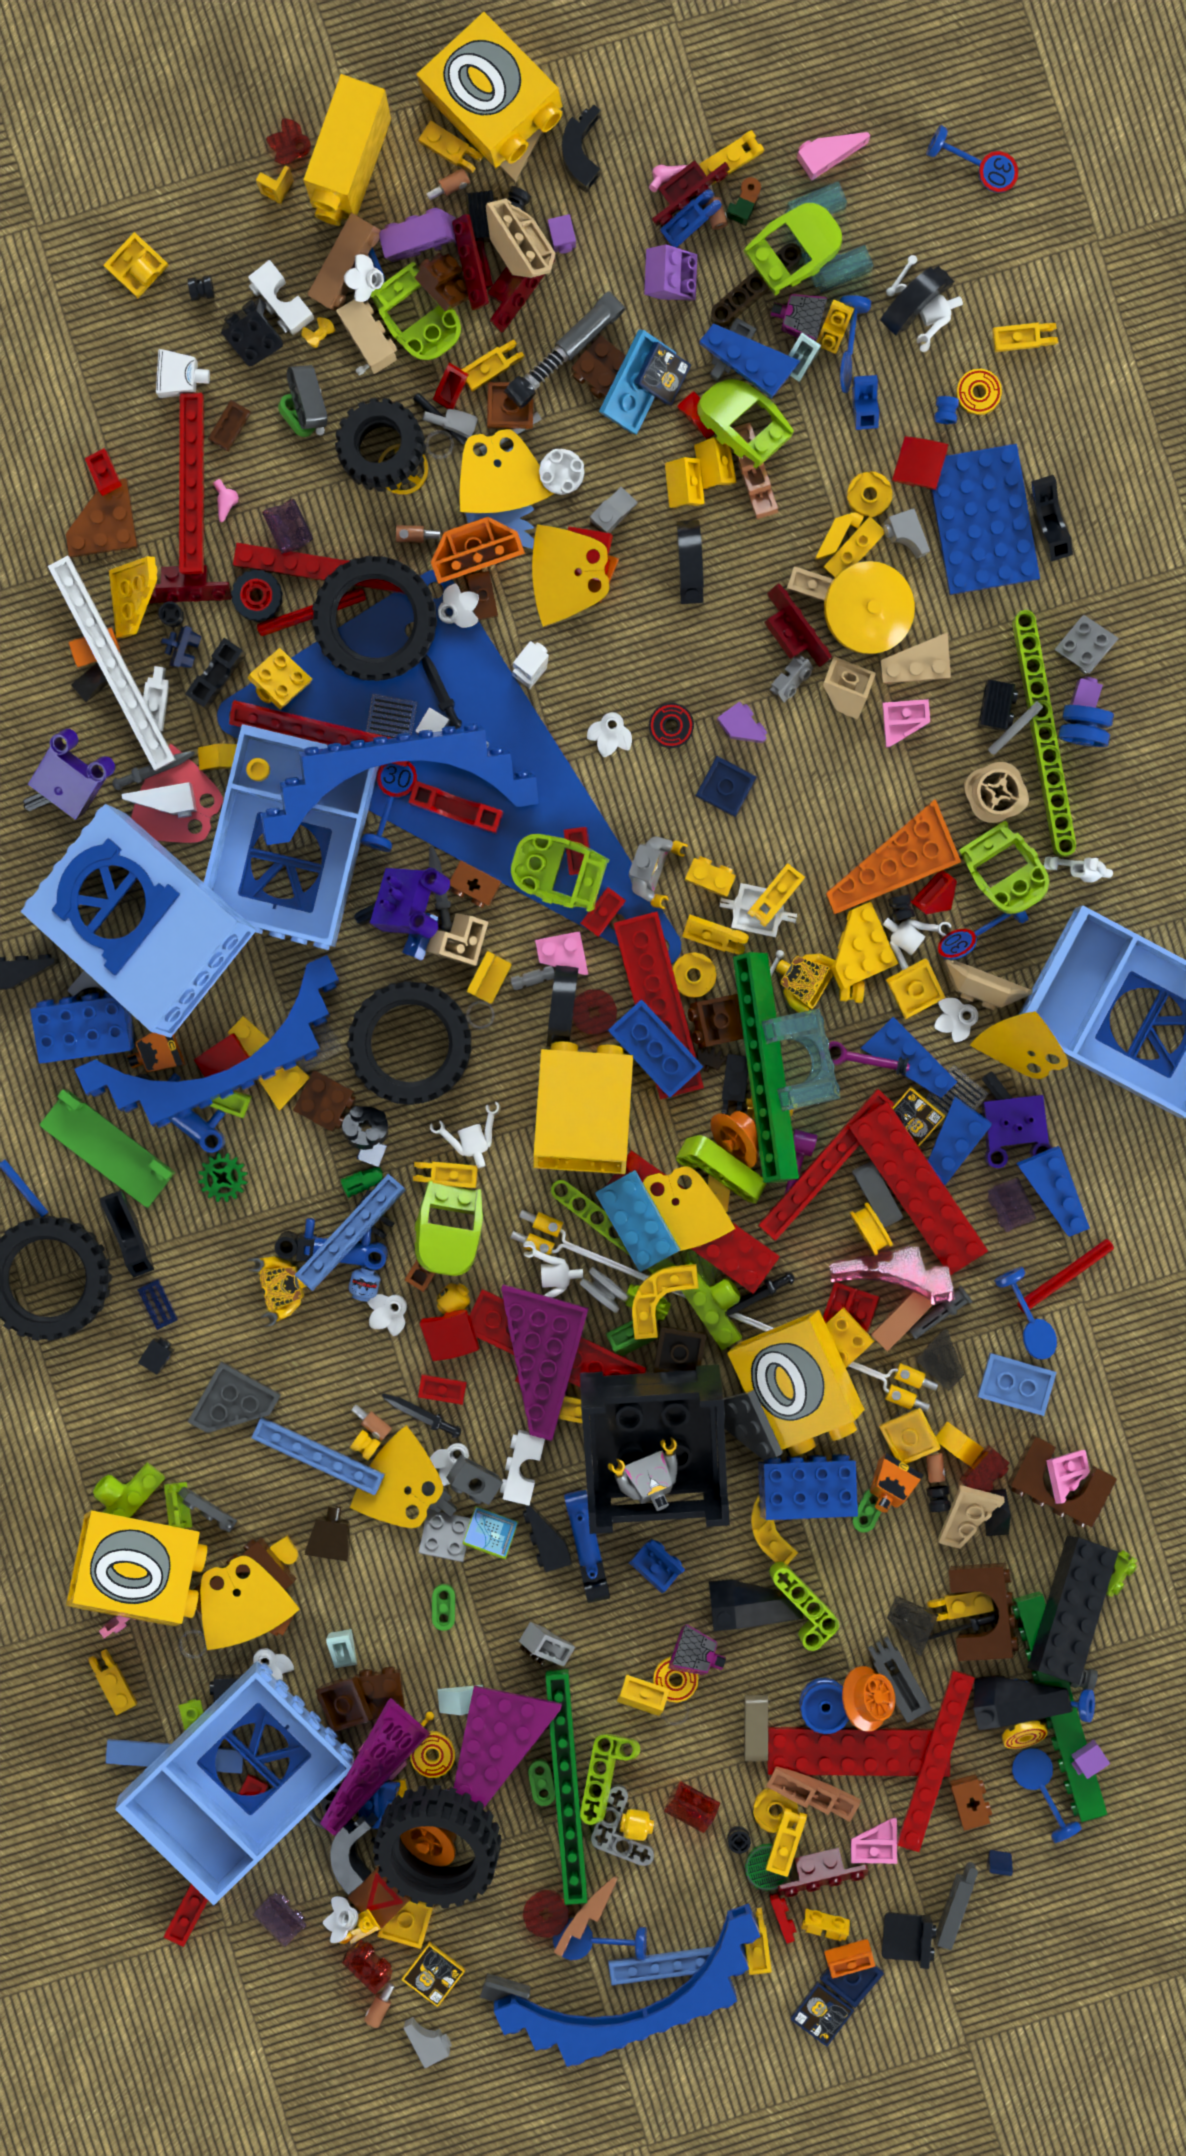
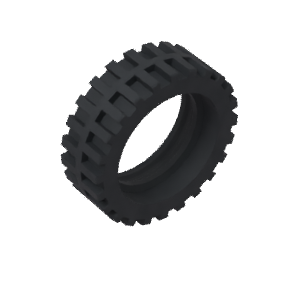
M365 556L349 560V562L338 566L331 575L325 578L324 584L317 591L316 601L313 603L312 627L315 630L316 642L319 643L324 656H327L332 665L349 676L362 680L380 681L403 675L420 663L421 659L428 653L432 641H434L437 626L436 604L430 589L420 575L409 566L397 560L382 556ZM369 579L385 580L399 587L408 597L414 614L413 629L407 642L395 653L381 658L365 657L351 650L342 640L336 623L337 608L343 595L353 585Z
M406 981L393 983L385 988L378 989L372 996L362 1002V1006L353 1016L352 1025L349 1026L347 1048H349V1059L356 1071L355 1074L361 1079L368 1090L374 1092L378 1097L393 1103L412 1105L439 1098L459 1082L469 1064L472 1051V1036L466 1016L460 1009V1006L449 995L425 983ZM413 1004L431 1010L442 1020L448 1033L449 1048L444 1063L432 1076L421 1081L403 1082L390 1077L378 1066L372 1053L371 1040L377 1022L389 1010L401 1005Z
M46 1216L20 1222L4 1232L5 1234L0 1238V1318L5 1323L3 1325L5 1328L17 1331L16 1335L21 1337L28 1336L36 1341L41 1339L52 1341L78 1332L91 1323L98 1312L102 1311L105 1306L103 1304L105 1298L110 1293L108 1285L112 1281V1274H109L108 1271L110 1261L105 1258L103 1253L105 1248L103 1245L98 1244L95 1240L96 1236L92 1232H87L84 1229L85 1226L80 1223H73L68 1218ZM44 1239L56 1240L71 1247L80 1257L86 1274L84 1292L77 1304L69 1311L53 1317L38 1316L25 1310L15 1300L9 1285L10 1267L18 1252L26 1245Z
M434 1785L433 1789L419 1786L416 1792H413L412 1789L406 1790L403 1798L397 1795L393 1799L392 1805L388 1804L384 1815H382L373 1846L375 1856L373 1860L375 1866L380 1865L378 1873L381 1878H387L386 1885L389 1888H397L398 1895L401 1897L405 1895L411 1897V1902L418 1904V1901L427 1903L426 1907L432 1908L434 1904L441 1905V1908H449V1905L454 1903L456 1907L463 1906L466 1899L472 1902L476 1900L478 1893L484 1894L487 1885H490L493 1880L502 1838L501 1834H498L500 1829L498 1822L492 1823L494 1815L490 1810L485 1812L483 1810L484 1804L479 1800L476 1803L472 1801L470 1794L466 1792L464 1795L456 1793L457 1789L450 1787L449 1791L442 1790L441 1785ZM416 1827H440L464 1839L472 1848L475 1858L466 1864L455 1867L434 1866L412 1855L402 1843L400 1835Z

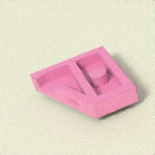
M929 699L882 704L886 748L891 747L930 723Z
M580 931L535 940L540 963L554 967L556 965L579 968V974L588 975Z
M1078 1450L1046 1460L1055 1503H1064L1067 1494L1070 1491H1075L1080 1481L1085 1479L1090 1473L1085 1450Z
M115 1616L105 1623L99 1632L103 1638H106L112 1632L116 1634L127 1626L125 1622L131 1618Z
M891 1818L851 1838V1863L897 1864V1818Z

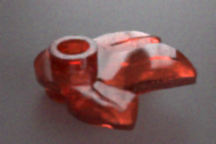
M283 118L281 121L282 132L266 137L270 148L277 152L274 161L279 164H290L297 157L306 156L311 150L310 140L302 134L300 125L288 118ZM298 143L304 145L301 150L296 149Z

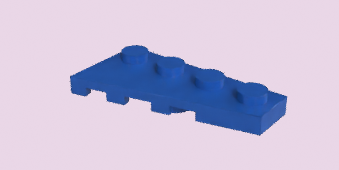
M714 323L699 341L701 346L771 399L800 363V360Z
M894 1017L861 1047V1050L875 1057L899 1061V1057L905 1060L909 1058L910 1068L906 1073V1077L939 1098H942L957 1083Z
M957 1097L953 1099L928 1158L929 1163L944 1185L947 1184L992 1125L989 1120Z
M1059 1146L1016 1163L1068 1237L1090 1229Z

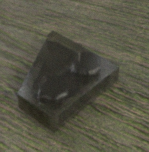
M946 1328L915 1358L948 1391L964 1376L949 1331Z
M896 1596L887 1619L894 1627L899 1629L902 1637L911 1643L916 1649L915 1652L922 1656L938 1614Z

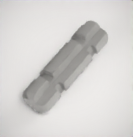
M547 966L541 971L537 969L524 973L522 977L519 975L512 977L513 989H522L524 985L526 987L544 982V979H547V981L554 979V968Z

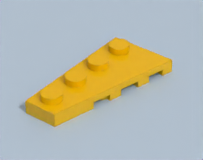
M242 1016L228 1031L229 1035L233 1033L236 1035L250 1057L270 1040L245 1016ZM298 1065L286 1071L283 1068L275 1071L276 1075L267 1080L259 1079L279 1111L310 1078Z

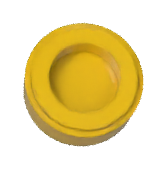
M254 758L247 764L246 772L252 780L261 782L268 778L270 766L264 759Z

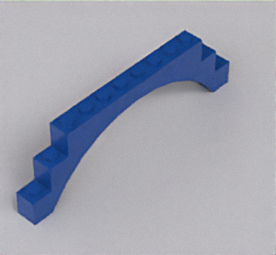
M477 723L465 724L464 728L459 729L449 726L442 728V731L438 732L422 730L419 731L418 735L410 736L409 733L397 734L396 738L387 739L385 736L376 737L371 742L354 740L350 742L351 745L341 746L340 743H333L327 745L328 748L323 749L307 747L303 752H299L302 779L299 780L298 777H291L285 779V782H280L283 810H280V808L266 809V812L260 814L266 845L290 842L306 814L325 794L346 779L372 767L398 761L417 760L450 764L472 772L494 785L516 807L539 804L535 775L528 770L516 771L515 775H513L511 753L503 747H493L487 752L485 729L481 725L478 726Z
M328 955L306 964L299 995L287 1019L274 1036L251 1057L220 1073L201 1079L179 1082L154 1081L124 1074L96 1059L75 1068V1072L87 1096H100L106 1092V1088H109L118 1110H125L128 1113L137 1109V1104L141 1103L150 1124L153 1127L156 1125L158 1128L170 1124V1119L176 1116L179 1119L186 1117L192 1113V1109L198 1106L200 1109L213 1104L212 1100L218 1097L225 1099L234 1094L233 1090L240 1087L242 1090H245L255 1085V1080L260 1078L267 1080L275 1076V1071L283 1068L286 1071L297 1066L296 1062L305 1059V1061H309L317 1057V1052L321 1050L310 1026L314 1024L315 1027L326 1023V1018L330 1017L319 992L323 990L324 993L334 990L337 988L336 984L340 983Z
M749 1903L727 1911L719 1939L705 1963L685 1984L669 1996L639 2010L613 2016H575L543 2008L521 1996L511 1994L494 2001V2013L504 2035L509 2033L516 2034L522 2028H526L535 2051L549 2049L557 2043L567 2067L580 2065L586 2059L601 2057L607 2051L624 2048L633 2041L645 2040L654 2033L666 2032L675 2025H684L693 2018L704 2017L719 2008L732 2006L737 2002V1996L730 1976H739L746 1970H749L748 1961L741 1944H750L759 1938V1927Z

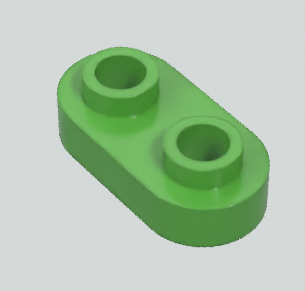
M291 394L284 395L278 404L280 414L297 435L309 437L316 428H301Z
M870 1489L864 1492L858 1504V1517H852L854 1527L860 1532L871 1531L881 1514V1511L875 1508L876 1502L871 1503L869 1501V1498L873 1496ZM862 1516H866L868 1518L867 1522L864 1524L859 1522V1519Z
M440 1584L434 1589L432 1594V1623L438 1630L446 1631L455 1622V1590L448 1584ZM442 1591L448 1593L446 1599L440 1597ZM446 1614L448 1616V1620L441 1621L440 1615Z
M536 1759L531 1762L528 1768L533 1800L540 1806H548L555 1799L551 1767L547 1761ZM537 1767H542L544 1769V1772L538 1774L535 1771V1769ZM542 1789H546L548 1791V1794L546 1796H542L540 1794V1791Z

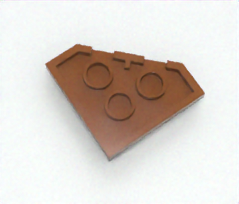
M126 478L120 479L121 487L104 496L97 490L66 532L70 558L138 548L128 480Z

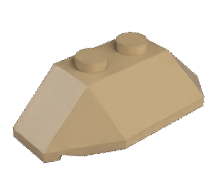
M507 199L487 203L486 212L490 240L512 275L532 278L550 273L556 253L535 220L520 208L511 205V202Z
M944 959L943 961L956 992L961 993L960 998L973 1002L974 999L982 1002L981 1006L990 1010H994L995 1007L1002 1008L1032 994L1033 990L956 960Z

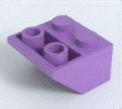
M667 244L646 249L644 295L663 300H696L697 254Z

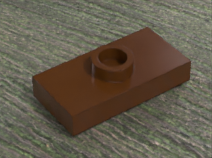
M230 400L208 440L229 452L251 415V411Z
M489 571L467 575L469 591L479 595L478 604L474 609V614L478 620L498 617Z

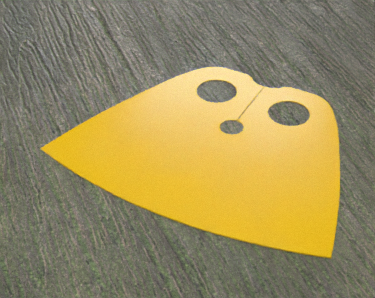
M505 429L497 431L493 436L488 437L484 434H478L467 439L463 450L460 475V512L496 513L510 511L532 505L555 494L544 487L539 475L540 465L523 440L514 431ZM502 438H510L513 441L514 447L511 451L505 452L501 449L500 440ZM481 442L486 446L487 453L485 456L479 457L474 454L473 446L476 443ZM496 459L501 461L500 467L494 465Z
M537 524L533 546L532 576L536 605L542 626L544 627L585 610L608 594L609 578L604 571L608 555L605 545L591 537L565 529ZM591 549L598 550L600 554V559L595 564L589 563L586 558L587 552ZM580 568L582 574L576 576L574 573L575 569ZM592 578H598L602 584L601 589L596 593L588 589V582Z
M1036 1011L1002 1020L983 1031L970 1044L976 1050L1034 1079H1043L1049 1075V1071L1061 1070L1068 1066V1059L1062 1047ZM1033 1051L1035 1056H1030L1027 1052ZM1046 1055H1056L1060 1062L1052 1064L1046 1060ZM1034 1063L1041 1068V1071L1033 1073L1028 1070L1027 1065Z
M691 1167L676 1168L670 1175L657 1173L645 1178L643 1184L679 1246V1251L706 1244L735 1229L720 1201L704 1179ZM682 1175L689 1176L692 1180L690 1188L681 1189L678 1186V1178ZM655 1182L662 1183L665 1188L663 1195L654 1196L650 1191L651 1185ZM678 1198L680 1201L679 1205L674 1206L672 1199Z
M407 1425L385 1444L369 1466L385 1474L376 1495L374 1496L357 1488L350 1508L374 1519L400 1527L417 1528L423 1523L427 1517L428 1507L436 1503L442 1495L443 1484L426 1451ZM427 1481L432 1482L435 1486V1491L431 1496H426L422 1493V1485ZM407 1486H409L412 1490L411 1493L408 1495L404 1492V1489ZM409 1505L418 1507L419 1515L416 1519H409L406 1516V1509Z
M239 1556L232 1559L226 1568L214 1567L206 1571L201 1579L202 1624L207 1650L225 1648L254 1639L279 1626L300 1610L283 1587L260 1564L248 1556ZM241 1564L247 1565L250 1568V1575L245 1579H241L236 1575V1568ZM212 1577H222L224 1580L222 1589L214 1590L211 1588L210 1580ZM239 1589L241 1591L240 1596H234L233 1590Z

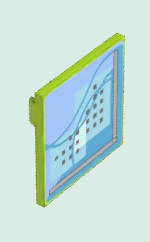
M475 1506L462 1544L506 1560L518 1521Z

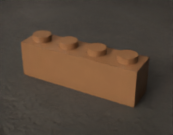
M351 213L307 295L333 311L341 308L345 304L346 294L350 289L344 281L345 273L349 269L355 268L356 255L368 256L371 248L378 243L381 230Z

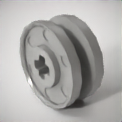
M592 1267L589 1273L595 1279L592 1283L583 1278L580 1284L599 1302L617 1313L620 1308L614 1299L617 1297L626 1302L629 1296L611 1279Z

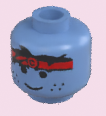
M367 1266L355 1269L351 1275L348 1287L349 1292L354 1299L367 1302L371 1298L376 1297L381 1278L375 1270L369 1269Z

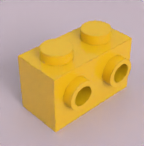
M699 856V859L694 858L684 881L727 898L736 875L732 874L733 870L723 865L717 868L711 865V860Z

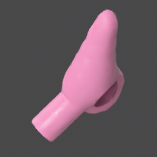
M687 165L656 166L652 170L654 180L649 185V189L657 192L662 183H666Z
M221 479L213 482V485L219 494L217 497L218 518L220 522H224L232 506L238 503L239 497L236 491L226 489Z

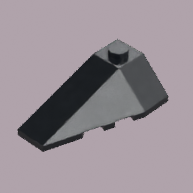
M734 1579L709 1581L714 1631L734 1630L804 1619L800 1609L780 1590L743 1583Z
M1001 1675L978 1677L975 1679L973 1709L979 1730L1014 1725L1073 1711L1067 1688L1042 1683L1034 1684L1021 1679L1013 1680Z

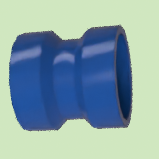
M950 396L937 397L936 406L938 411L935 413L934 421L940 424H956L957 414L955 412L959 405V399Z

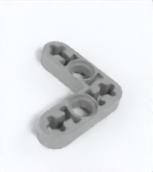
M614 1784L610 1788L608 1802L611 1805H607L606 1811H613L616 1814V1819L610 1823L603 1819L595 1824L591 1834L592 1844L599 1850L641 1866L649 1865L654 1859L652 1846L643 1841L626 1839L622 1833L616 1831L628 1800V1792L625 1786ZM620 1790L623 1798L618 1799L616 1807L612 1806L614 1802V1795L612 1793H617ZM604 1826L607 1828L605 1832L607 1841L603 1840L601 1843H598V1838L595 1836L601 1835ZM621 1840L627 1841L629 1844L628 1850L625 1852L618 1851L616 1848L617 1842ZM633 1844L637 1845L635 1849L639 1852L647 1849L649 1857L645 1856L644 1860L640 1859V1854L634 1852L633 1856H631Z

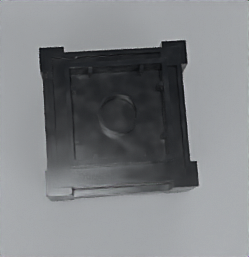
M719 1364L696 1366V1370L608 1376H603V1372L580 1373L590 1534L613 1533V1523L705 1517L706 1527L730 1525L724 1431V1397ZM672 1437L677 1444L674 1452L676 1453L678 1468L676 1482L672 1485L671 1492L665 1495L703 1493V1500L668 1502L669 1505L659 1511H656L653 1503L611 1505V1498L629 1496L621 1492L614 1477L616 1473L608 1469V1464H613L614 1469L618 1467L616 1459L623 1461L626 1466L659 1451L665 1453L666 1451L661 1447V1440L665 1441V1447H669L672 1444Z

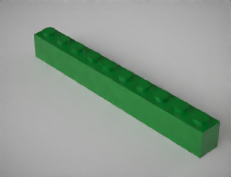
M748 952L734 956L733 963L763 1182H786L799 1179L769 959L768 953Z
M1040 1591L1014 1598L1015 1606H1012L1016 1620L1020 1619L1022 1627L1018 1628L1022 1642L1026 1641L1028 1649L1025 1650L1028 1663L1046 1607L1044 1596ZM1037 1671L1031 1672L1034 1684L1042 1683L1067 1688L1070 1701H1074L1069 1682ZM1072 1707V1712L1047 1717L1045 1722L1047 1728H1052L1054 1737H1051L1054 1751H1059L1060 1759H1057L1061 1773L1065 1772L1067 1778L1063 1782L1067 1794L1072 1795L1073 1802L1070 1803L1074 1817L1078 1816L1080 1821L1084 1822L1108 1815L1096 1774L1087 1779L1083 1773L1079 1775L1071 1764L1075 1761L1071 1754L1087 1744L1077 1708Z
M569 1669L547 1670L545 1675L547 1700L562 1703L561 1710L550 1723L564 1903L565 1905L588 1903Z

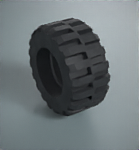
M372 398L368 404H365L364 401L358 403L359 408L355 411L351 408L347 412L349 417L347 419L342 418L339 423L341 430L338 429L336 431L335 437L338 442L335 443V448L340 463L354 482L358 485L363 484L364 488L372 490L374 487L378 492H384L385 487H389L392 491L398 489L397 484L401 482L403 485L409 483L408 477L410 475L413 477L417 475V466H422L424 462L422 455L426 453L425 437L417 419H415L413 413L408 408H404L403 404L397 401L393 404L387 398H383L382 402H379L377 398ZM380 427H389L397 430L401 436V445L398 452L391 459L381 463H372L362 457L360 452L361 443L369 432Z

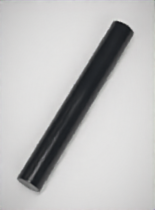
M420 393L414 396L413 400L426 412L445 417ZM445 429L461 445H465L468 438Z

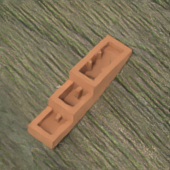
M750 422L733 427L747 443L755 438ZM736 455L756 519L779 513L764 463L756 469L753 467L755 462L746 456L740 458Z
M933 1269L871 1335L888 1351L925 1314L950 1285Z
M777 1766L766 1787L805 1808L810 1805L827 1815L833 1812L849 1822L861 1803V1799L839 1788Z
M613 1876L588 1900V1903H585L565 1930L553 1953L562 1957L572 1936L580 1939L590 1919L596 1922L600 1920L619 1877Z

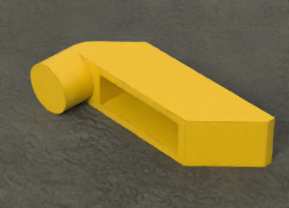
M854 512L835 518L815 560L835 555L849 526L851 525L858 529L864 516Z

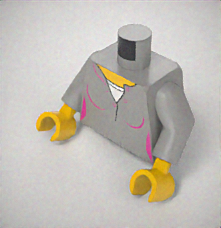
M657 836L651 837L646 844H640L629 871L633 892L646 901H651L652 907L665 909L661 901H668L669 899L665 895L654 893L669 853L668 851L684 857L685 854L680 853V849L683 846L688 847L687 844L677 840L672 842Z
M672 1437V1444L669 1447H665V1441L661 1440V1447L666 1451L665 1453L659 1451L626 1466L623 1461L616 1459L618 1462L616 1469H614L613 1464H608V1469L616 1473L614 1477L621 1492L633 1500H638L641 1504L652 1500L656 1511L662 1510L669 1505L665 1494L671 1492L672 1485L676 1482L678 1467L674 1450L677 1444Z

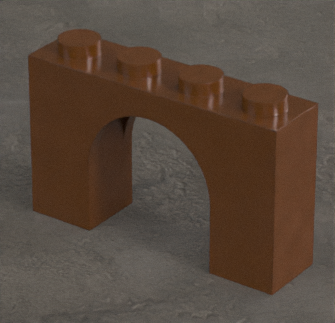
M1032 1434L1008 1481V1484L1013 1487L1011 1491L1024 1497L1025 1493L1032 1496V1502L1042 1507L1045 1504L1053 1507L1052 1512L1063 1518L1065 1515L1074 1518L1072 1522L1082 1528H1085L1086 1525L1093 1527L1117 1478L1093 1466L1082 1488L1075 1495L1067 1497L1064 1503L1056 1504L1054 1496L1048 1493L1043 1481L1044 1471L1047 1466L1046 1460L1051 1459L1056 1447Z
M262 1537L257 1541L251 1539L243 1546L245 1551L239 1556H248L255 1560L284 1590L297 1579L273 1553ZM235 1553L226 1561V1563L229 1565L232 1559H235L239 1556ZM241 1564L237 1566L236 1573H250V1568L247 1565ZM212 1577L210 1580L211 1588L214 1590L222 1589L224 1586L222 1577ZM200 1583L193 1590L198 1591V1603L196 1609L202 1615Z
M1006 1563L951 1566L948 1570L951 1593H984L994 1600L999 1610V1621L993 1629L981 1633L958 1634L956 1637L958 1661L1013 1658L1016 1651H1019L1018 1637H1014L1013 1628H1016V1616L1011 1614V1606L1014 1605L1013 1592H1009L1008 1583H1011V1570L1006 1568Z

